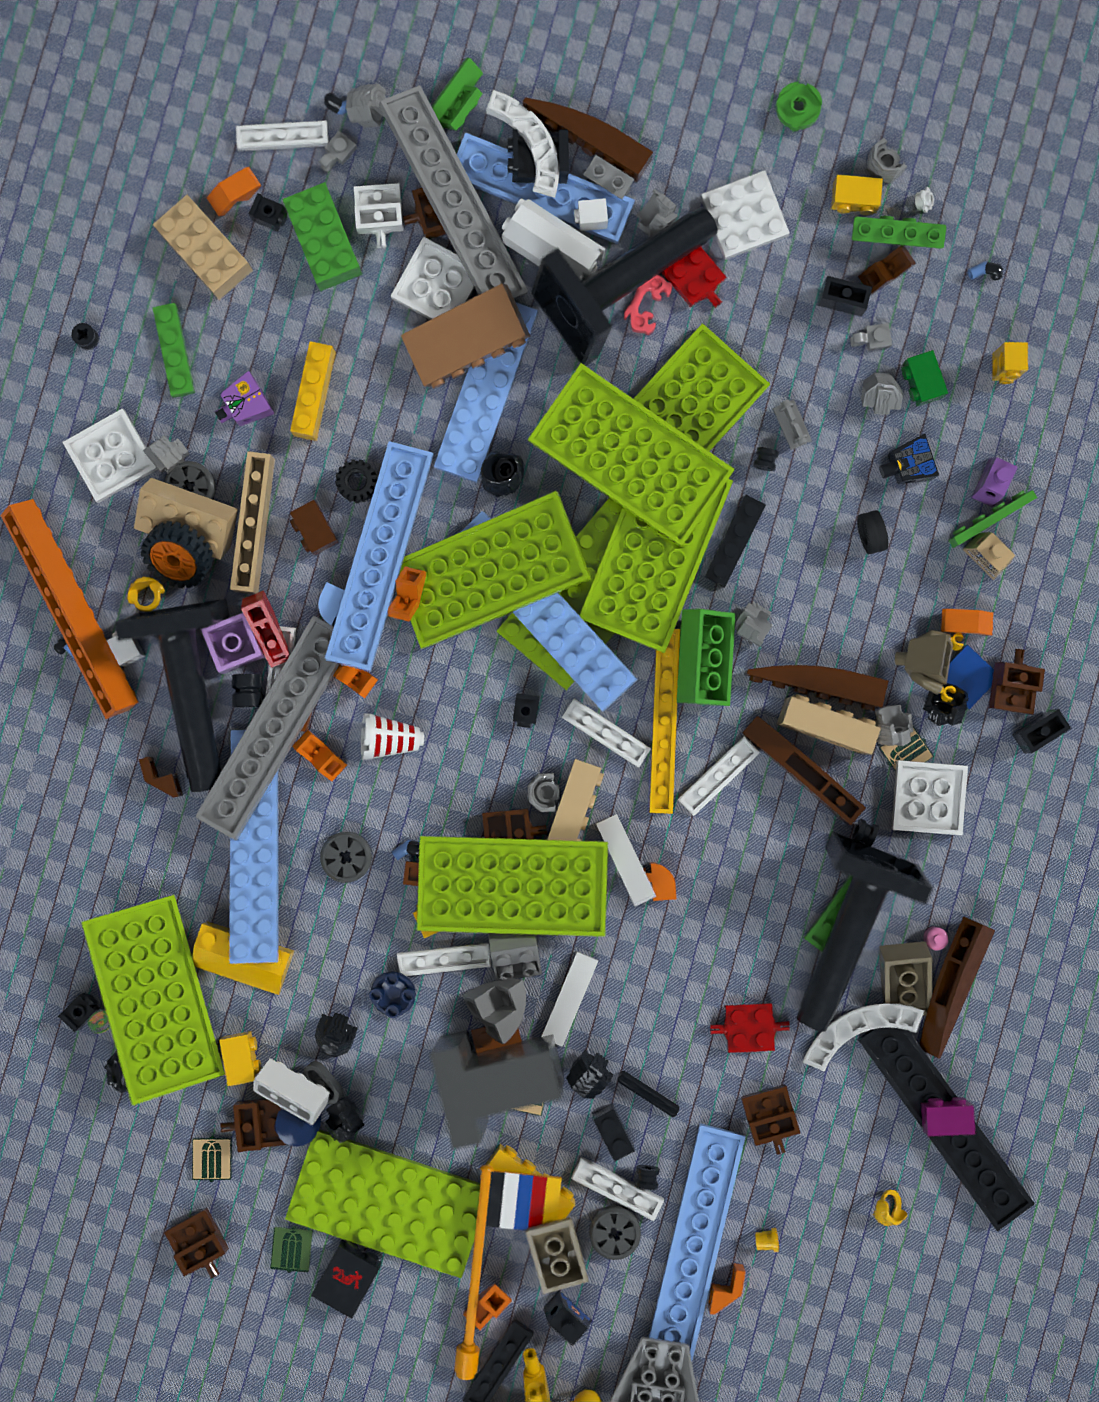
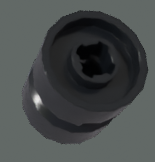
M262 674L232 675V688L236 690L232 694V707H260L263 702V694L259 692V689L262 688Z

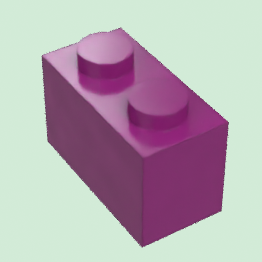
M956 1097L948 1102L932 1098L928 1099V1102L921 1103L922 1131L927 1136L975 1134L974 1105L966 1101V1098Z

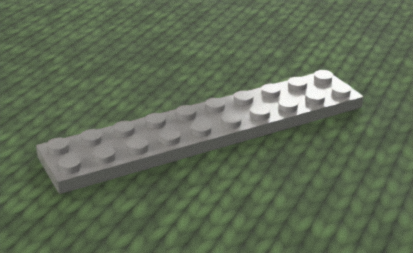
M416 86L381 100L379 107L478 295L502 283L508 285L514 300L526 295L528 290L421 86Z
M315 616L312 617L195 818L230 838L238 840L339 666L337 663L325 660L334 626Z

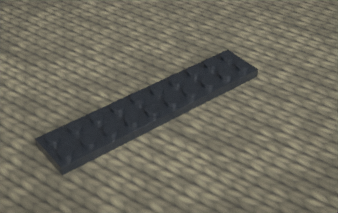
M890 1027L869 1030L857 1039L921 1128L922 1102H928V1099L932 1098L948 1102L952 1101V1098L957 1097L909 1030ZM976 1122L975 1134L928 1136L997 1232L1035 1205Z

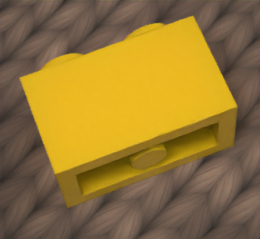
M837 175L833 182L831 210H837L839 213L855 211L860 212L861 215L877 213L881 206L883 178Z
M251 1031L223 1036L219 1041L227 1085L232 1086L253 1082L262 1070L260 1060H256L255 1051L258 1048L256 1037H252Z

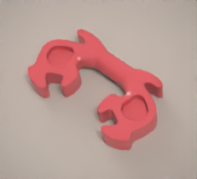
M656 275L636 289L630 305L624 311L623 317L626 320L628 316H631L630 325L634 332L645 333L646 335L653 333L656 323L648 324V320L653 319V314L648 311L639 314V305L647 292H651V297L656 301H661L662 296L660 294L662 292H665L666 297H669L672 291L671 282H667L662 276Z

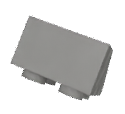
M488 933L490 954L496 980L532 977L542 974L536 934Z

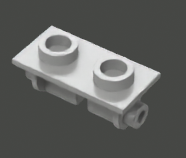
M595 155L584 173L585 177L620 199H623L629 193L630 186L634 181L632 177Z
M794 399L783 401L780 403L781 405L773 408L791 450L812 441Z

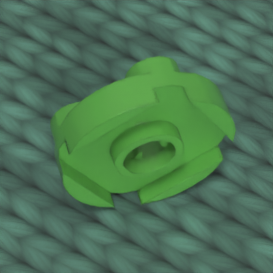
M799 82L790 83L781 90L775 105L777 117L791 131L809 128L819 117L822 98L818 90L808 83L806 85L799 84ZM798 101L800 103L801 101L804 104L803 110L794 109V102Z

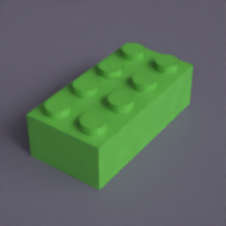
M325 182L282 199L320 292L362 275Z
M706 609L682 610L677 703L730 706L736 613Z

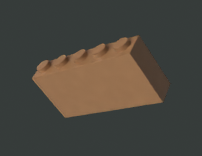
M503 283L401 335L423 386H432L433 389L445 384L444 380L451 376L453 379L465 374L464 370L471 366L473 369L485 364L484 360L491 356L493 359L506 353L505 349L511 346L517 348L526 343L525 339L531 337L508 285Z

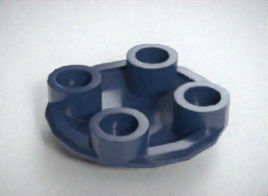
M391 971L385 972L375 979L371 986L369 998L378 1011L389 1018H396L411 1009L415 1003L416 991L414 984L407 976Z
M281 1108L275 1120L274 1130L285 1144L294 1147L304 1146L316 1137L317 1131H319L321 1126V1116L319 1115L314 1124L311 1125Z

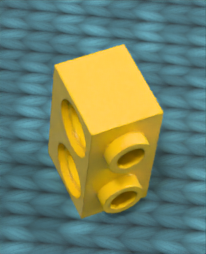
M1004 342L992 353V381H1000V384H1012L1028 371V342Z

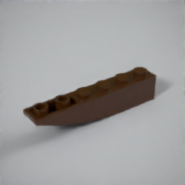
M526 97L523 100V107L529 112L532 111L549 131L559 133V130H568V143L579 145L582 147L583 152L589 156L597 155L632 177L635 182L639 181L652 161L653 151L617 128L593 116L547 101Z
M809 665L769 666L748 669L744 673V675L750 676L749 681L763 683V680L772 682L771 686L785 689V686L794 687V692L807 695L808 691L817 693V698L830 700V697L839 699L838 703L852 706L853 702L862 704L861 709L875 711V708L883 707L889 682L888 680L844 669Z
M756 716L742 732L845 824L852 825L866 809L864 805L759 716Z
M964 916L938 976L920 1041V1047L923 1051L938 1059H941L995 933V930Z

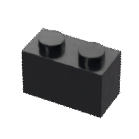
M827 276L823 282L817 306L862 317L867 310L872 287Z
M1052 709L1012 735L1023 753L1030 754L1072 728L1059 709Z
M613 1103L592 1113L593 1121L614 1162L635 1152L634 1144Z

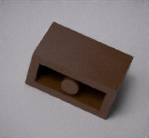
M315 500L290 512L293 519L289 521L295 532L300 531L304 539L301 540V543L307 553L311 551L316 556L339 543Z

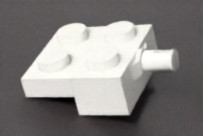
M400 184L354 187L355 221L358 235L374 234L376 235L377 248H381V240L382 247L386 248L385 234L404 231Z

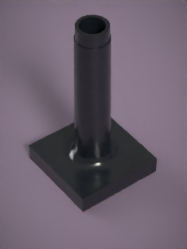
M699 207L582 280L579 279L557 248L542 258L531 295L580 364L582 363L586 366L598 358L613 327L603 313V310L717 235L716 222L707 209Z
M226 598L135 613L114 622L118 641L154 635L159 642L186 776L189 780L191 792L211 790L221 772L197 645L196 630L201 627L213 626L229 617Z
M833 831L826 845V851L834 869L853 878L796 1017L805 1026L822 1032L827 1030L831 1019L834 1017L888 892L891 891L926 905L934 888L918 864L872 846L868 847L864 843L856 842Z

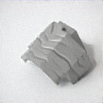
M379 84L360 85L357 88L351 89L347 93L346 110L350 122L359 123L364 128L380 127L381 117L385 116L379 107V103L381 100L386 99V89Z
M883 138L870 149L867 170L872 178H883V182L892 183L904 173L907 166L905 163L902 165L899 163L901 160L899 155L893 148L887 149V140Z
M656 189L652 191L653 194L647 204L636 215L641 220L637 226L648 234L649 237L672 224L678 217L674 213L676 204Z
M874 373L863 381L861 393L863 407H873L874 414L888 415L890 409L901 410L902 390L891 374Z
M165 435L143 450L162 474L164 472L167 474L171 472L175 467L184 462L185 457L190 455L178 438L170 442Z
M755 601L752 604L748 603L735 621L736 634L748 640L749 643H754L760 647L773 626L768 621L771 612L767 609L765 610L764 607L762 608Z
M901 705L885 706L875 711V726L881 728L877 739L879 744L905 746V744L911 742L910 733L913 732L911 713H903Z
M554 773L537 774L528 784V802L539 812L555 811V800L559 799L560 792L558 784H554Z

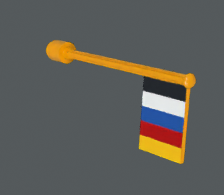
M482 1165L480 1167L482 1173L464 1341L456 1347L454 1365L456 1376L459 1379L471 1380L478 1371L480 1348L473 1341L485 1226L525 1231V1229L557 1221L562 1177L494 1170L490 1165Z

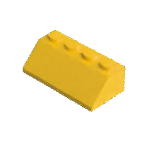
M207 921L201 924L194 945L192 959L194 966L280 995L294 950L278 945V962L230 964V929Z

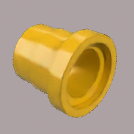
M771 1228L770 1231L755 1232L758 1251L774 1250V1252H779L777 1228Z

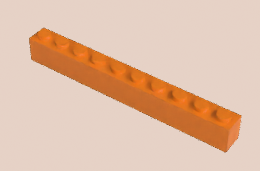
M33 499L9 505L0 516L105 719L129 711L139 703L136 693L131 689L125 672L119 666L108 645L103 630L99 627L92 609L89 608L84 598L83 591L76 583L72 570L68 567L61 549L57 546L50 528L47 527L42 517L41 510Z

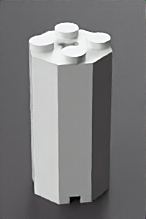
M521 198L515 207L516 212L513 217H508L502 226L504 232L501 238L505 245L540 266L544 256L558 248L580 280L598 269L596 261L597 259L602 261L605 254V248L529 199L525 201Z

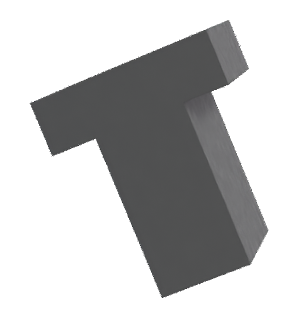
M465 1030L440 1036L430 1053L452 1150L480 1144L489 1122L488 1116L561 1099L564 1075L553 1034L476 1053L472 1052L468 1031Z

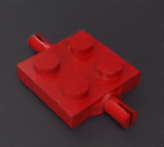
M702 247L694 250L662 272L690 307L706 298L714 308L722 304L723 301L719 299L714 291L727 277Z
M772 1003L725 1005L724 1024H710V1029H719L710 1030V1034L725 1035L728 1053L775 1051L774 1037L776 1031H790L789 1021L775 1022Z

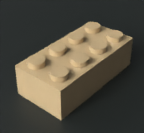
M188 195L183 197L153 224L158 233L218 300L224 297L253 271L246 259Z
M150 478L140 488L134 529L149 534L156 525L158 526L162 522L164 524L167 521H172L173 524L180 522L181 527L186 524L190 526V531L193 529L198 531V537L203 535L205 538L203 543H209V550L213 552L212 557L221 560L231 547L238 509Z
M796 694V696L793 695L792 697L785 698L777 725L862 755H872L881 730L880 727L875 726V721L867 718L854 719L853 713L844 710L831 711L832 706L821 702L811 704L809 703V698Z

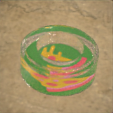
M105 1010L95 1012L88 1019V1026L93 1033H104L110 1028Z

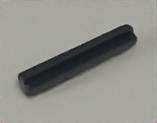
M622 1071L618 1076V1083L669 1116L675 1117L679 1112L680 1108L677 1104L626 1071Z

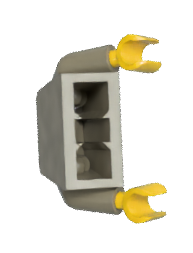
M930 630L918 638L911 639L907 652H896L895 664L905 666V670L911 677V680L922 688L937 695L940 693L941 699L944 702H951L953 698L947 696L946 691L955 694L956 689L953 686L944 688L943 684H947L952 650L959 651L964 646V644L957 643L956 641H962L964 637L961 633H956L951 637L948 633Z

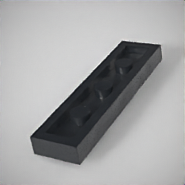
M748 495L744 496L704 576L705 578L723 587L727 585L766 504Z
M514 1319L468 1388L462 1401L490 1402L534 1335V1331Z

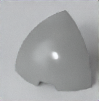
M510 978L492 981L462 995L473 1017L476 1020L480 1019L486 1027V1032L499 1043H506L518 1029L526 1007V990L522 979Z

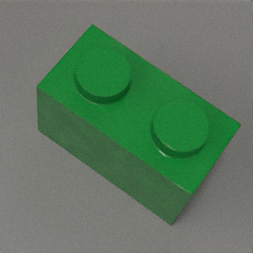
M934 350L907 358L902 364L903 378L909 382V395L911 400L915 401L917 407L942 399L948 394Z

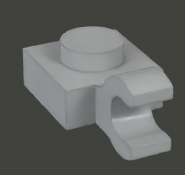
M338 131L324 147L328 154H325L320 159V168L328 173L337 161L344 165L357 149V145Z
M889 323L866 326L864 328L865 333H855L852 335L853 337H850L851 347L867 344L868 351L890 348L892 346Z

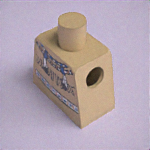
M992 532L978 533L963 548L993 580L1015 557L1014 553Z

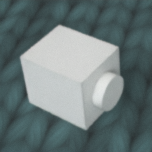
M606 198L578 201V209H574L575 224H579L580 231L607 229Z
M116 632L112 634L113 638L107 640L120 666L126 667L145 657L137 638L118 641Z

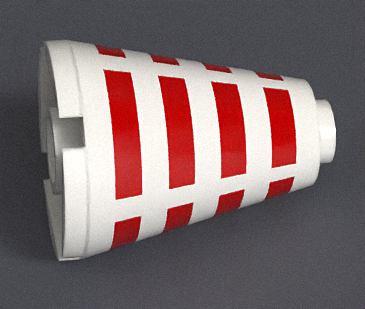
M364 713L362 723H365V727L361 728L362 760L418 751L419 746L424 745V732H420L419 727Z

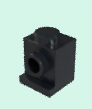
M257 193L249 211L250 218L253 222L278 232L280 226H283L287 219L284 205ZM268 209L272 210L270 214H266Z
M516 693L513 721L517 722L518 727L531 728V724H536L539 696ZM523 707H529V715H523L521 713V709Z
M82 993L58 1017L72 1031L76 1032L89 1021L92 1015L97 1013L100 1007L96 1005L97 1000L93 996ZM76 1008H80L82 1010V1015H80L76 1011Z

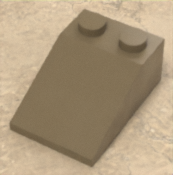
M926 941L879 946L883 1004L911 1006L924 1010L923 1016L927 1015L932 998V956Z
M571 1217L525 1229L543 1294L589 1282L584 1258Z

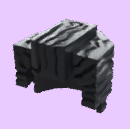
M943 684L944 688L953 686L956 689L955 694L946 691L947 696L953 698L951 702H944L941 699L940 693L937 695L929 691L925 701L926 704L923 707V710L929 713L928 720H931V722L938 726L945 724L953 726L962 723L969 700L966 691L953 684Z
M334 1013L333 1017L322 1014L315 1032L316 1043L322 1053L338 1057L348 1053L351 1049L358 1027H352V1025L347 1024L348 1016L345 1017L341 1013Z
M584 1050L573 1063L570 1073L566 1077L571 1089L583 1098L594 1099L597 1094H600L606 1088L614 1075L606 1069L609 1061L605 1060V1057L599 1053L593 1056Z
M348 1096L341 1098L326 1109L329 1118L323 1122V1125L327 1128L331 1137L334 1138V1141L338 1140L339 1143L348 1140L365 1125L363 1123L364 1116L356 1104L350 1101Z

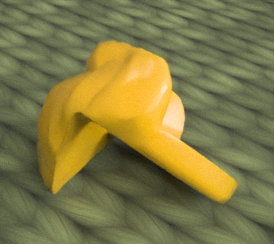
M143 576L135 579L130 584L127 600L128 603L134 604L140 611L150 612L159 605L161 600L160 594H164L165 590L158 580ZM150 587L154 593V601L148 606H142L138 602V593L144 588Z
M889 1189L877 1201L873 1216L883 1226L901 1224L908 1214L901 1209L902 1202L899 1193ZM888 1195H891L895 1202L891 1216L889 1215V1205L885 1201Z

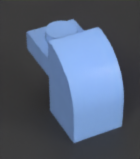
M326 582L319 597L318 607L322 618L334 626L345 590Z

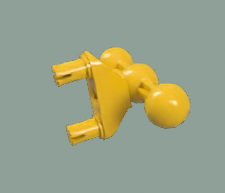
M528 1348L523 1352L525 1363L523 1371L525 1402H551L544 1366L539 1363L536 1350ZM585 1389L579 1392L574 1401L571 1402H602L597 1392Z

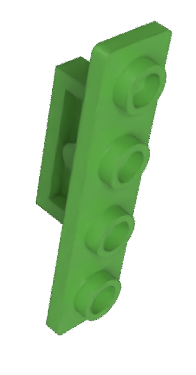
M466 58L431 106L442 128L455 131L464 124L466 116L476 107L479 98L482 96V92L477 87H474V85L483 73L471 58Z
M880 216V219L855 217L851 239L861 242L942 249L945 243L946 225L916 222L917 219L903 218L900 221L894 220L892 216Z

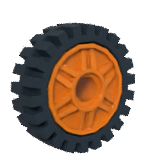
M167 521L165 524L162 522L158 526L156 525L145 538L141 546V556L144 557L143 563L148 564L147 569L149 572L155 571L154 577H162L161 582L166 583L169 581V586L174 587L177 584L178 588H184V586L186 588L195 587L201 583L210 570L213 562V552L209 550L210 545L208 542L203 543L205 540L203 535L197 536V530L193 529L190 531V526L186 524L181 527L180 522L173 524L172 521Z

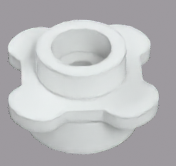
M925 187V190L917 192L915 196L917 209L919 211L923 210L924 213L931 210L934 205V196L930 192L929 187Z

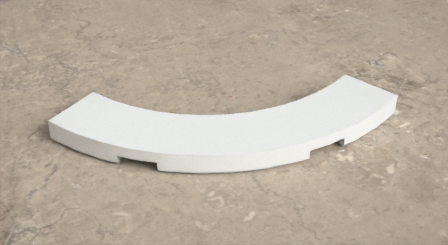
M493 90L486 114L506 122L514 129H518V133L527 143L534 159L536 177L533 191L555 198L559 180L557 151L548 130L532 111L529 112L520 105L519 101L504 93Z
M874 1004L852 1010L830 1023L827 1030L817 1036L808 1049L803 1063L825 1071L833 1055L842 1045L854 1036L868 1030L890 1027L916 1033L924 1010L901 1004Z

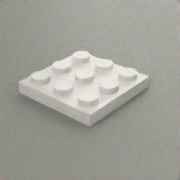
M765 170L701 194L704 208L710 212L716 222L718 232L715 236L725 260L783 239L790 234Z
M423 237L391 294V299L431 320L468 301L475 287L457 254Z
M123 408L63 442L97 503L158 470L143 450L146 447Z
M897 760L891 829L962 835L968 766Z

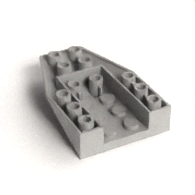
M641 1337L610 1402H699L689 1344Z

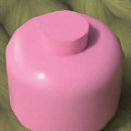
M932 926L925 931L923 940L926 941L928 948L942 950L947 946L949 937L944 929Z

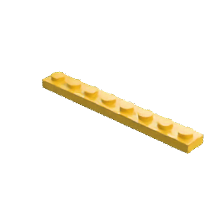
M674 629L665 653L656 650L649 813L673 814L680 629Z

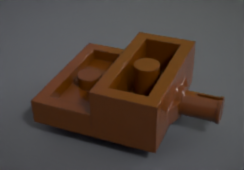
M423 188L412 190L416 204L415 213L402 216L405 226L418 222L427 239L445 235L446 232Z
M1015 649L1014 662H995L989 708L1034 715L1036 693L1042 692L1045 669L1023 664L1025 650Z
M528 808L482 813L485 838L533 839L536 835H547V830L538 831L547 829L546 825L532 827Z
M784 1084L741 1097L755 1146L773 1141L776 1154H781L780 1150L782 1154L785 1153L782 1139L801 1134L787 1086Z
M266 1098L236 1101L233 1105L234 1122H222L220 1128H222L221 1133L235 1131L237 1152L256 1151L264 1147L286 1145L274 1130L275 1120L281 1107Z
M207 1207L164 1232L175 1252L173 1257L184 1277L203 1267L206 1268L211 1279L220 1274L213 1261L226 1254L229 1247Z

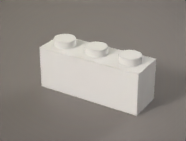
M271 1058L256 1076L253 1085L254 1092L311 1125L314 1124L326 1107L330 1094L322 1085L312 1083L303 1074L295 1073L282 1062H276Z

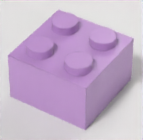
M243 613L201 629L218 673L225 674L265 658Z

